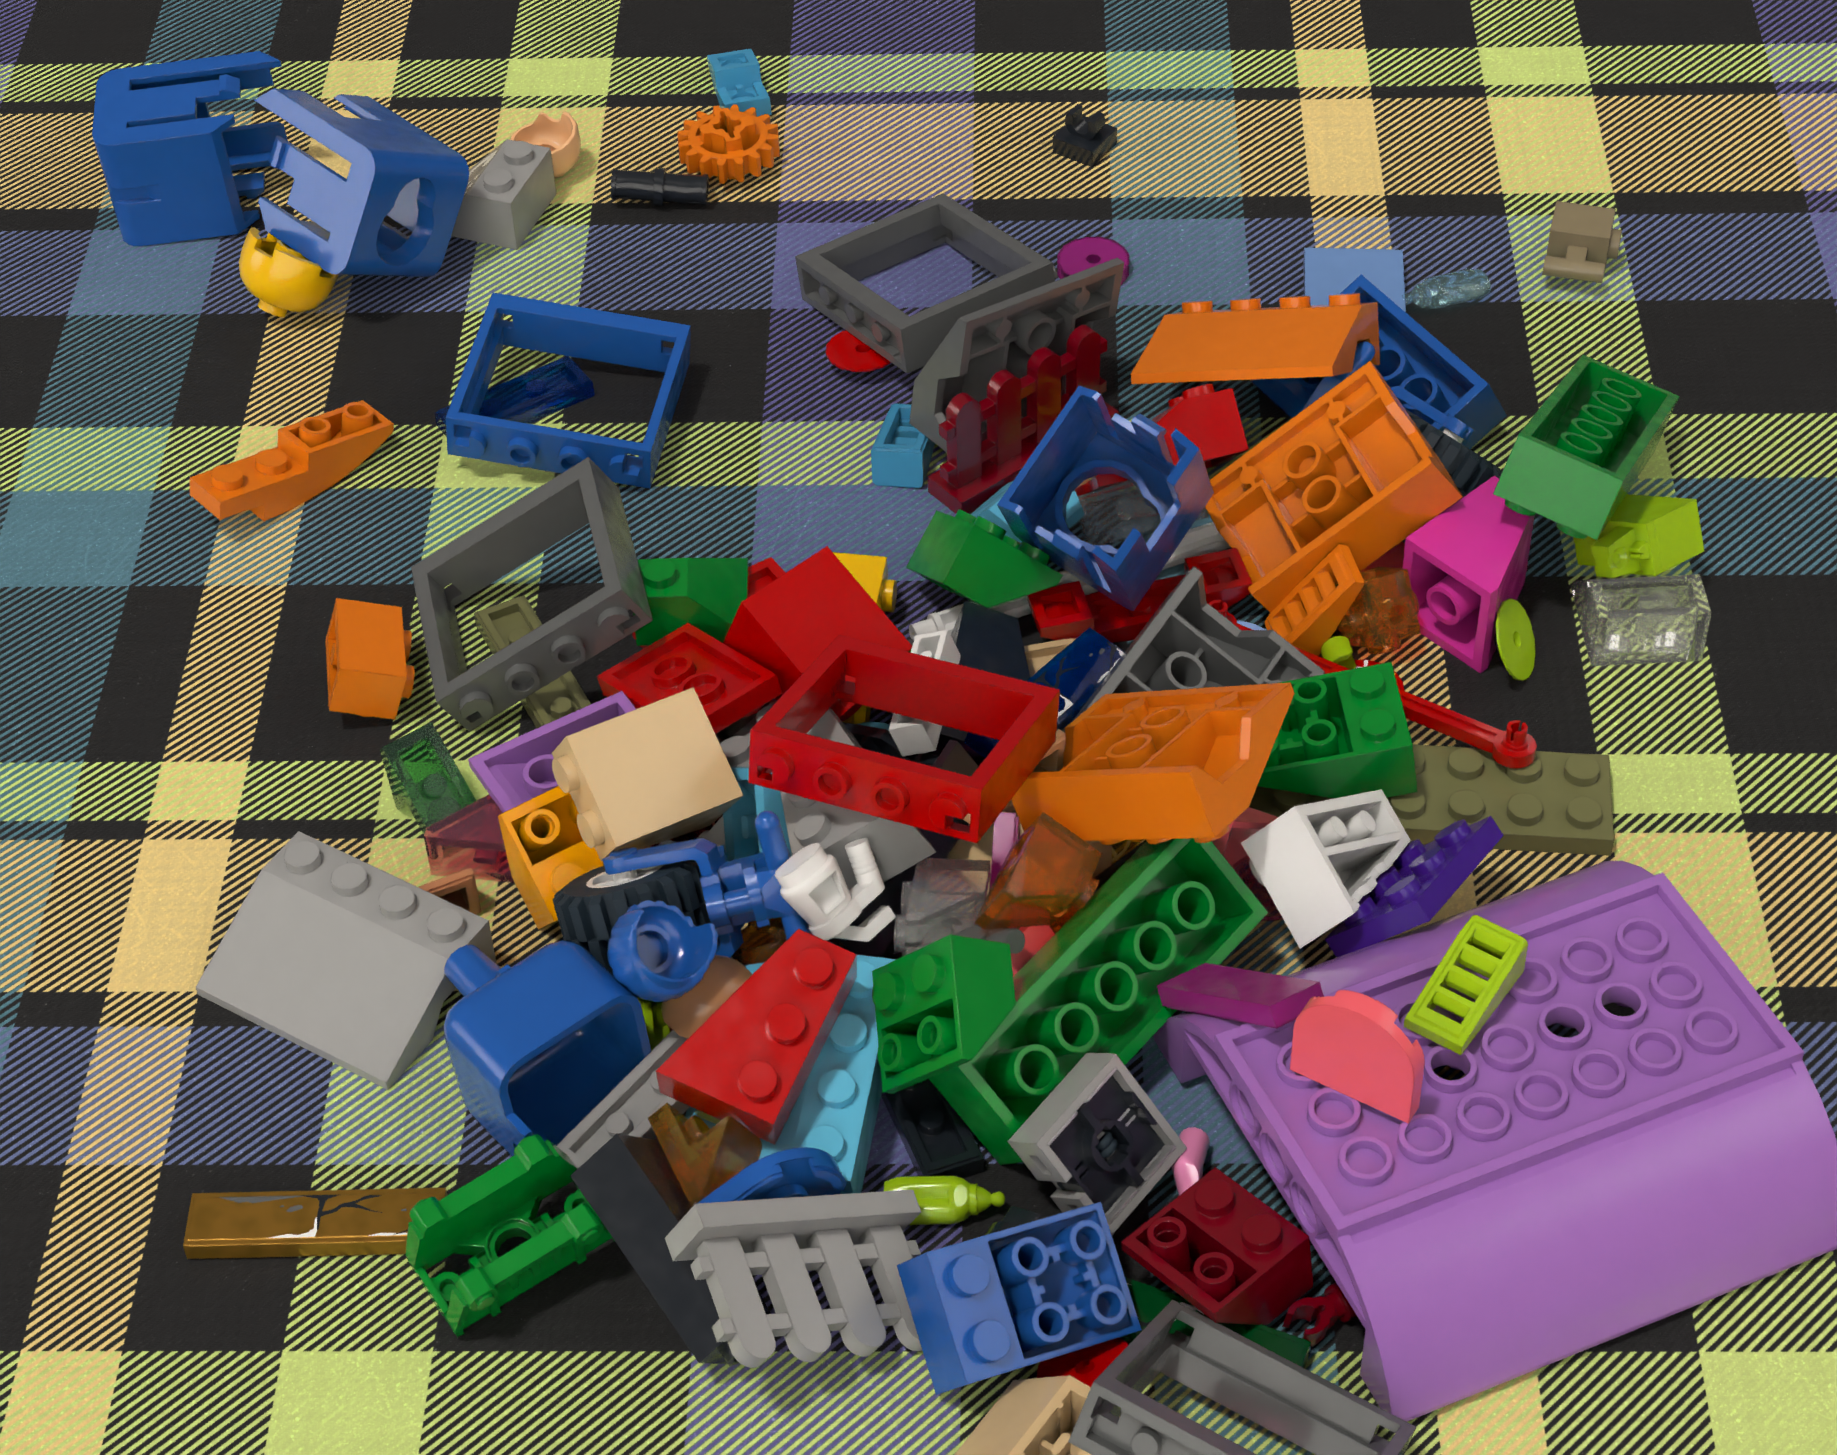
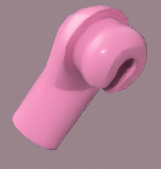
M1196 1127L1186 1128L1179 1135L1187 1149L1171 1166L1178 1195H1181L1203 1177V1166L1210 1141L1206 1132Z

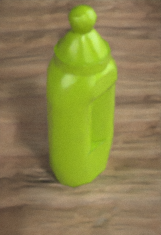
M899 1176L884 1182V1191H914L921 1213L909 1225L956 1224L966 1220L971 1215H978L990 1207L991 1204L1001 1207L1005 1203V1195L1001 1191L991 1194L986 1189L978 1186V1184H970L965 1179L957 1176Z

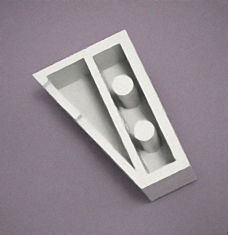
M1381 789L1294 806L1241 842L1250 858L1249 865L1254 877L1266 887L1298 947L1301 949L1353 915L1360 907L1358 902L1361 898L1371 892L1378 884L1376 882L1378 876L1391 867L1411 840Z

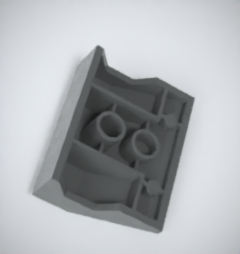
M1115 258L959 317L914 380L909 424L947 452V441L939 435V424L946 421V409L949 402L957 394L963 392L968 393L978 402L987 398V385L990 379L998 371L1008 370L1020 379L1027 375L1028 360L1037 349L1047 347L1058 356L1066 353L1067 340L1075 328L1080 325H1087L1093 329L1094 320L1115 316L1124 262L1119 258ZM1066 374L1061 377V396L1066 394ZM1027 397L1021 399V419L1027 416ZM987 419L981 422V441L987 439Z
M1193 567L1165 598L1074 720L1105 694L1272 684L1323 675L1325 671L1274 630H1240L1207 603L1203 573L1196 567Z

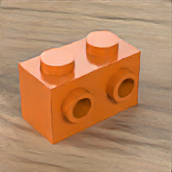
M336 598L325 639L329 711L356 714L362 717L396 719L401 698L409 699L412 694L415 674L414 666L406 665L411 650L412 633L410 630L403 629L402 607Z

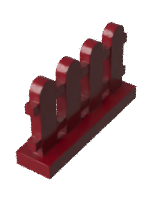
M1080 325L1070 334L1065 354L1058 356L1049 348L1041 347L1029 358L1026 376L1019 379L1008 370H1000L995 373L987 385V398L978 402L965 392L957 394L947 406L946 421L939 424V435L947 441V462L940 465V470L928 476V492L955 514L958 509L971 514L1004 485L1014 481L1078 386L1095 390L1100 394L1106 392L1107 381L1100 377V354L1107 351V340L1089 326ZM1066 374V394L1061 396V377ZM1027 397V416L1021 419V399ZM1105 402L1111 419L1115 413L1119 414V411ZM987 419V439L981 442V422Z

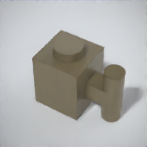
M1556 201L1542 275L1602 283L1607 259L1618 258L1622 230L1613 229L1616 209Z

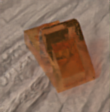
M666 1103L648 1117L691 1207L759 1159L762 1150L760 1138L731 1116L723 1118L710 1129L697 1115H693L688 1119L670 1104Z

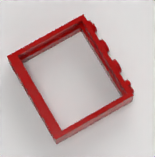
M838 635L750 729L748 783L978 843L1055 743L1060 689ZM845 675L856 677L855 683L846 681ZM837 699L997 739L999 742L972 776H967L807 733ZM967 814H971L970 826L953 822L954 817L963 820Z

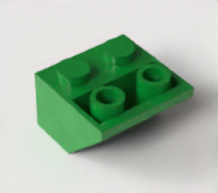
M958 509L955 517L936 510L906 566L907 569L948 592L986 608L1056 586L1063 577L1059 572L1046 566L1051 556L1022 541L1020 543L1006 536L1007 531L980 516L976 518L961 509Z
M950 934L872 971V998L876 1012L879 1046L877 1056L881 1069L882 1092L896 1093L972 1061L1016 1005L1010 944Z

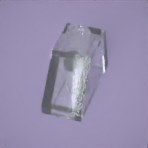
M1130 480L1078 496L1084 511V516L1080 519L1085 542L1093 545H1109L1124 541L1133 527L1142 536L1153 534L1161 522L1160 515L1152 507L1145 504L1140 490ZM1205 507L1195 521L1208 518Z

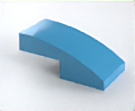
M751 48L707 55L708 67L720 108H729L730 110L733 104H737L741 112L754 107L756 108L757 117L764 114L772 115L770 97L761 82L760 65Z

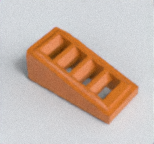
M1338 544L1281 601L1264 622L1267 630H1274L1294 647L1317 656L1321 654V647L1331 638L1365 585L1349 546Z

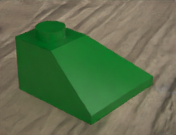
M748 558L637 559L653 621L635 631L637 646L651 645L687 623L697 627L720 642H724L741 602L748 598Z

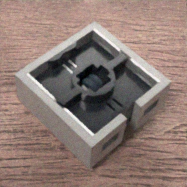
M1086 1053L1007 1141L1037 1180L1051 1181L1055 1185L1057 1190L1051 1195V1198L1062 1212L1101 1202L1111 1235L1114 1234L1187 1149L1115 1053Z

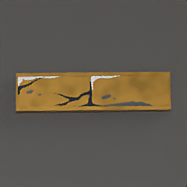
M446 1188L192 1193L183 1248L187 1259L405 1254L408 1224L412 1221L409 1217L411 1209L422 1199L436 1197L438 1200H441L448 1194Z

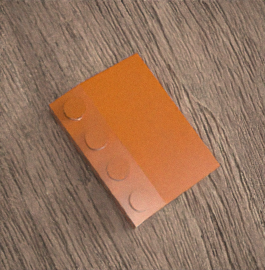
M1360 293L1329 295V305H1311L1310 296L1279 298V307L1261 308V298L1230 300V309L1213 310L1212 301L1182 302V312L1164 315L1131 372V384L1333 377L1353 371L1356 346L1363 341L1369 342L1374 346L1375 355L1371 362L1374 365H1380L1378 302L1360 303Z
M1369 361L1211 478L1210 482L1214 494L1205 507L1221 536L1231 548L1238 549L1253 583L1248 587L1251 595L1271 613L1338 544L1349 546L1359 571H1362L1463 496L1437 454L1380 372Z
M1291 682L1105 694L1065 727L1066 739L1063 768L1054 772H1032L1011 799L1028 842H1055L1057 846H1067L1078 841H1100L1103 845H1112L1124 840H1146L1149 844H1159L1171 839L1194 838V841L1197 843H1207L1221 838L1229 831V825L1250 806L1295 694Z

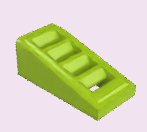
M1473 915L1461 929L1406 1015L1404 1027L1462 1055L1523 974L1528 950L1526 939L1478 915ZM1469 968L1489 978V980L1487 981L1483 978H1480L1464 969ZM1450 988H1453V989H1455V990H1457V991H1459V992H1461V993H1463V994H1465V995H1467V996H1469V997L1475 999V1002H1472V1001H1470V1000H1468V999H1466V998H1464V997H1462V996H1460V995H1458V994H1456V993L1450 991L1449 989H1450ZM1436 1006H1439L1464 1018V1020L1460 1024L1434 1011Z

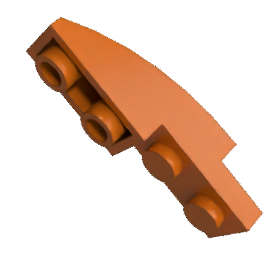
M364 400L348 403L341 408L315 417L304 418L300 422L278 429V447L262 450L255 455L229 464L216 466L212 470L190 477L189 495L219 520L247 510L252 511L263 521L269 520L298 507L332 487L355 470L393 433L394 423Z

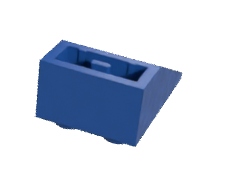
M1101 1202L932 1250L897 1265L936 1395L1142 1330Z

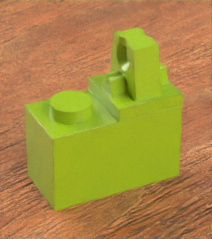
M1627 494L1597 540L1589 536L1585 539L1573 537L1578 565L1595 566L1596 577L1616 578L1627 574L1657 576L1704 552L1697 499Z

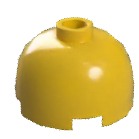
M251 227L241 250L239 271L240 278L247 290L260 299L257 305L260 309L278 317H285L288 310L306 312L317 308L327 299L339 275L326 272L321 266L311 262L301 253L295 251L270 233H268L267 238L260 237V231L255 227Z

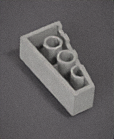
M831 708L807 733L862 748L854 735ZM780 791L791 854L794 855L800 849L810 844L819 843L826 854H830L837 859L848 890L857 884L844 847L852 841L868 838L883 883L936 853L917 827Z

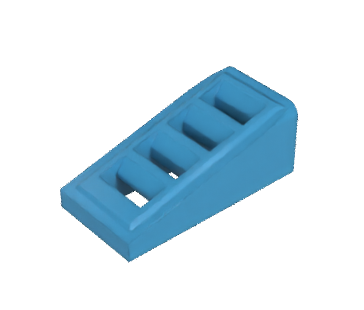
M893 403L873 444L871 449L872 481L877 486L920 488L925 481L935 443L909 424L912 404Z

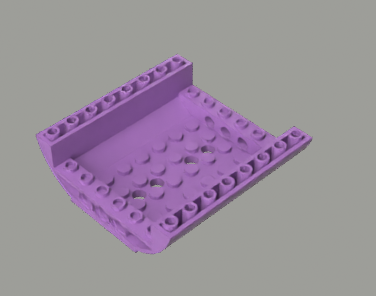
M1604 861L1287 975L1288 977L1320 982L1324 997L1334 996L1338 990H1349L1367 995L1383 1003L1398 1015L1394 1023L1402 1030L1411 1043L1416 1039L1418 1040L1425 1060L1419 1108L1409 1124L1291 1071L1293 1028L1296 1020L1276 1029L1184 1012L1167 1019L1163 1026L1154 1034L1156 1044L1180 1083L1206 1074L1364 1326L1365 1337L1360 1376L1379 1407L1406 1422L1837 1249V1141L1821 1097L1802 1060L1804 1051L1663 872L1653 875L1642 867L1625 861ZM1473 915H1478L1525 938L1528 942V950L1523 974L1462 1055H1459L1405 1028L1404 1019L1461 929ZM1469 968L1464 969L1480 978H1483L1487 981L1489 980V978ZM1450 988V989H1449L1450 991H1452V992H1454V993H1456V994H1458V995H1460V996H1462V997H1464V998H1466V999H1468V1000H1470V1001H1472V1002H1475V999H1473V998H1471V997H1469V996H1467V995H1465V994H1463V993H1461V992H1459V991H1457V990H1455V989H1453V988ZM1616 1003L1622 1007H1631L1635 1013L1630 1016H1617L1608 1012L1604 1005ZM1436 1006L1434 1011L1460 1024L1464 1020V1018L1439 1006ZM1559 1023L1568 1028H1575L1580 1034L1574 1037H1560L1553 1034L1547 1027ZM1447 1065L1452 1069L1462 1070L1466 1076L1458 1080H1446L1436 1075L1433 1070L1439 1066Z

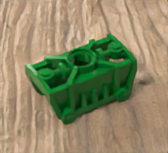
M539 1134L522 1139L514 1149V1156L441 1200H438L436 1197L422 1199L410 1211L409 1217L412 1221L408 1224L406 1257L421 1284L457 1338L464 1334L463 1329L489 1313L492 1317L501 1313L500 1307L572 1262L581 1264L587 1260V1253L611 1238L613 1239L570 1175L577 1170V1167L570 1157L550 1140L544 1141ZM570 1182L574 1183L578 1190L567 1197L564 1203V1212L553 1219L546 1212L536 1218L542 1199ZM512 1237L528 1239L501 1257L497 1256L501 1244ZM453 1253L473 1255V1257L468 1259L471 1268L461 1275L453 1272H443L430 1279L425 1271Z

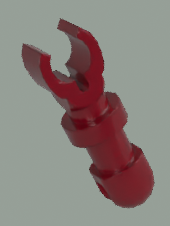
M1334 1282L1326 1287L1324 1297H1306L1294 1302L1288 1309L1282 1327L1289 1328L1290 1324L1297 1319H1305L1309 1322L1317 1319L1314 1328L1305 1329L1302 1339L1311 1341L1312 1347L1324 1338L1327 1330L1338 1319L1348 1322L1357 1315L1337 1283Z

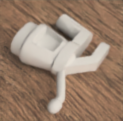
M861 838L844 846L857 884L850 890H848L837 859L830 854H826L819 843H813L800 849L776 870L774 876L781 885V897L809 924V930L812 935L827 941L831 938L869 942L896 918L889 906H880L859 926H850L861 914L862 910L885 889L868 838Z

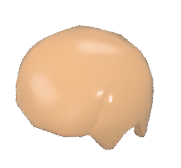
M566 111L562 113L559 120L553 119L542 112L533 124L520 127L510 138V140L525 141L529 144L551 148L554 179L564 176L579 159L581 138L578 125L570 113Z

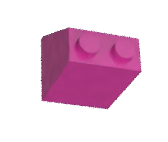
M1496 476L1491 477L1406 537L1397 616L1398 619L1480 674L1488 668L1496 650L1494 637L1496 633L1497 611L1503 601L1509 598L1517 600L1525 583L1534 516H1527L1513 511L1506 506L1505 499L1493 494L1499 478Z

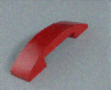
M1232 548L1185 558V574L1155 580L1134 611L1121 606L1101 592L1085 595L1080 581L1053 586L1027 595V601L1041 637L1052 640L1086 639L1089 640V644L1107 643V641L1113 643L1134 640L1165 598L1193 567H1196L1203 573L1207 603L1209 604L1213 600H1221V609L1223 602H1226L1228 607L1249 595L1248 587L1253 583L1238 549Z

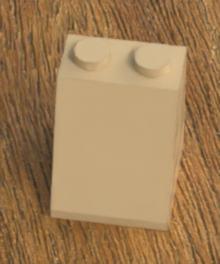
M694 687L568 735L552 752L554 757L552 760V771L555 780L564 793L570 792L579 812L577 815V826L580 835L589 848L595 847L601 861H603V858L609 857V853L631 847L639 850L708 827L743 796Z

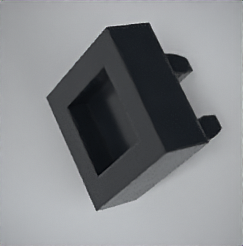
M1077 104L1067 113L1065 126L1053 136V153L1093 167L1117 144V128L1105 124V117L1101 112H1097L1092 118L1083 116L1082 105Z

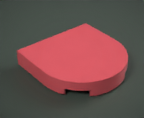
M1338 990L1334 996H1314L1307 1002L1294 1023L1290 1061L1291 1071L1408 1124L1419 1108L1425 1060L1418 1040L1416 1039L1411 1043L1402 1030L1394 1023L1398 1015L1383 1003L1358 992Z

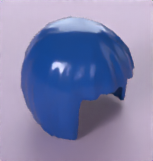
M643 901L638 905L630 906L626 913L620 916L614 924L611 938L608 941V963L612 968L614 978L636 997L654 1002H666L670 999L682 997L701 982L716 955L718 934L713 923L695 926L691 917L685 916L676 906L667 905L663 901Z

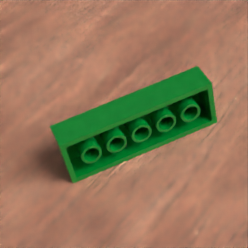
M1582 355L1519 433L1493 494L1505 499L1506 506L1515 512L1527 516H1534L1537 513L1557 522L1556 527L1569 536L1579 539H1585L1589 536L1597 540L1655 452L1679 396Z
M1194 838L1171 839L1159 844H1149L1146 841L1014 975L1016 1005L972 1061L931 1077L929 1080L1000 1165L1023 1162L1007 1141L1086 1053H1115L1123 1064L1126 1065L1163 1026L1167 1019L1177 1011L1176 1009L1162 1006L1157 985L1204 963L1220 965L1268 912L1212 841L1197 843L1194 841Z

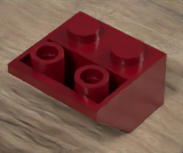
M1216 1167L1121 1242L1122 1250L1215 1323L1268 1325L1313 1288L1309 1236Z

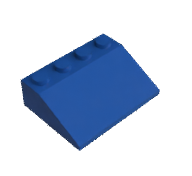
M1362 274L1340 293H1360V303L1378 302L1380 365H1375V367L1389 387L1400 386L1445 415L1449 413L1474 429L1475 432L1469 441L1463 440L1462 445L1471 449L1507 416L1492 388L1483 378ZM1323 377L1256 379L1250 381L1292 419L1302 411ZM1408 404L1402 405L1405 409L1442 432L1444 431L1445 427Z

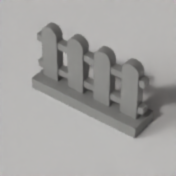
M913 1190L698 1203L687 1212L665 1237L672 1260H694L690 1266L695 1280L706 1279L719 1316V1320L712 1326L716 1341H727L734 1358L745 1367L757 1368L761 1366L774 1353L776 1348L774 1337L784 1336L790 1352L796 1358L804 1362H814L830 1347L832 1341L831 1331L840 1332L843 1343L853 1354L861 1357L870 1356L886 1339L884 1326H893L897 1338L906 1348L912 1351H922L897 1269L898 1264L921 1255L916 1240L906 1241L903 1234L908 1225L921 1213ZM863 1266L871 1267L884 1304L876 1305L862 1269ZM817 1270L831 1309H821L808 1271ZM752 1275H762L776 1314L765 1313Z

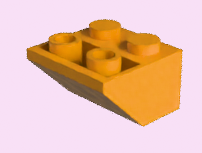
M559 786L498 815L512 879L538 930L558 920L552 899L559 890L575 878L604 866L595 847L589 848L580 835L577 826V815L579 812L570 792L564 793Z

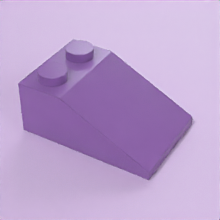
M620 691L468 759L469 766L499 809L504 813L558 786L552 771V760L554 759L552 752L566 736L636 710V708L623 691Z

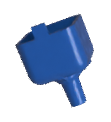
M562 940L547 944L512 967L507 964L501 968L474 945H465L458 948L446 961L444 967L446 977L464 996L447 1012L444 1023V1037L461 1096L471 1115L511 1156H514V1149L522 1139L535 1134H539L544 1141L548 1139L557 1146L651 1052L643 1011L638 998L628 991L624 985L619 983L585 948L574 942Z

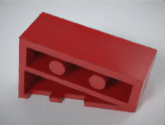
M798 929L656 1070L660 1093L775 1145L857 978V954Z

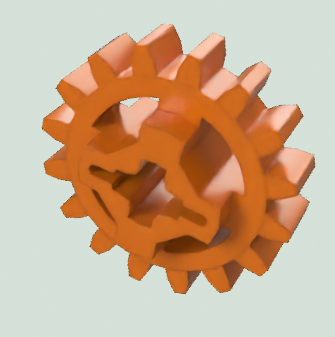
M733 104L730 110L729 108L713 106V113L709 115L698 111L696 112L697 121L685 120L683 122L684 130L677 133L680 163L687 165V172L692 174L700 171L701 175L708 174L709 179L712 176H718L720 184H725L727 179H736L738 182H744L745 174L748 173L759 177L762 175L761 166L772 168L774 166V157L780 156L778 125L771 124L770 115L768 114L757 117L756 108L754 107L741 112L737 104Z

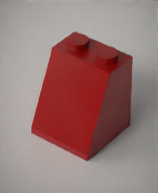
M828 546L743 600L723 642L777 674L783 692L775 698L777 701L838 635L911 652L912 649L909 641ZM845 675L846 681L855 683L856 677ZM837 699L830 708L843 722L851 717L862 705Z

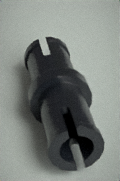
M657 167L655 172L618 170L617 168L612 170V200L653 201L654 206H664L665 202L707 205L709 190L708 174L666 173V168Z

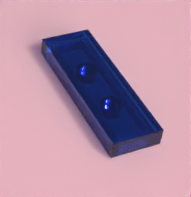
M565 356L488 389L478 415L530 424L593 397V382L569 356ZM450 406L434 412L437 427L446 437V415Z

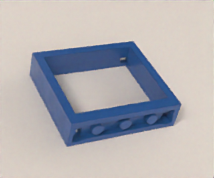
M493 292L446 415L448 454L561 474L589 457L614 483L650 489L690 364L691 325ZM503 314L512 315L513 321L503 320ZM663 342H674L673 348L663 347ZM503 346L665 372L643 443L478 415Z

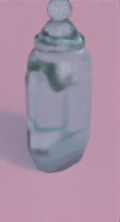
M1464 269L1426 278L1422 283L1417 284L1410 294L1404 293L1402 298L1405 299V305H1409L1412 302L1421 308L1436 309L1483 298L1490 293L1491 284L1488 276L1482 270Z

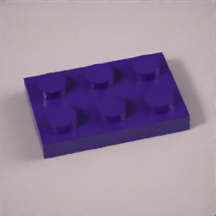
M1492 816L1468 825L1465 819L1456 821L1441 830L1434 837V841L1425 845L1422 844L1420 839L1409 842L1393 865L1376 879L1378 884L1374 889L1361 898L1358 902L1360 904L1358 910L1339 923L1326 937L1325 940L1335 956L1340 957L1371 946L1429 922L1504 836Z

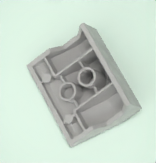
M298 831L261 869L200 978L196 990L199 996L389 1090L433 1040L442 1004L456 988L444 973V967L450 955L462 946L474 945L495 963L496 958L489 920Z

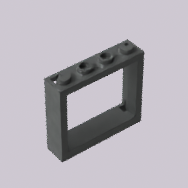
M943 193L795 256L802 299L905 373H910L927 364L959 317L1052 283L1058 277L1053 262L1038 254L1019 240H1016ZM944 243L954 247L998 276L996 279L911 316H908L859 282L863 278Z
M589 457L411 567L436 703L469 732L653 621L620 490ZM589 523L605 587L467 670L455 605ZM630 609L636 614L631 618L628 613Z
M1171 1300L1093 1382L1068 1442L1091 1455H1257L1142 1394L1144 1389L1160 1372L1315 1455H1404L1416 1427L1236 1332L1215 1323L1213 1320ZM1176 1319L1194 1327L1191 1337L1178 1330L1173 1334L1169 1333ZM1380 1425L1395 1433L1390 1442L1376 1435Z

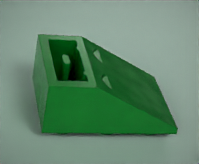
M1392 662L1279 682H1291L1295 694L1258 786L1328 798L1345 797L1381 789L1386 798L1418 792L1413 744Z

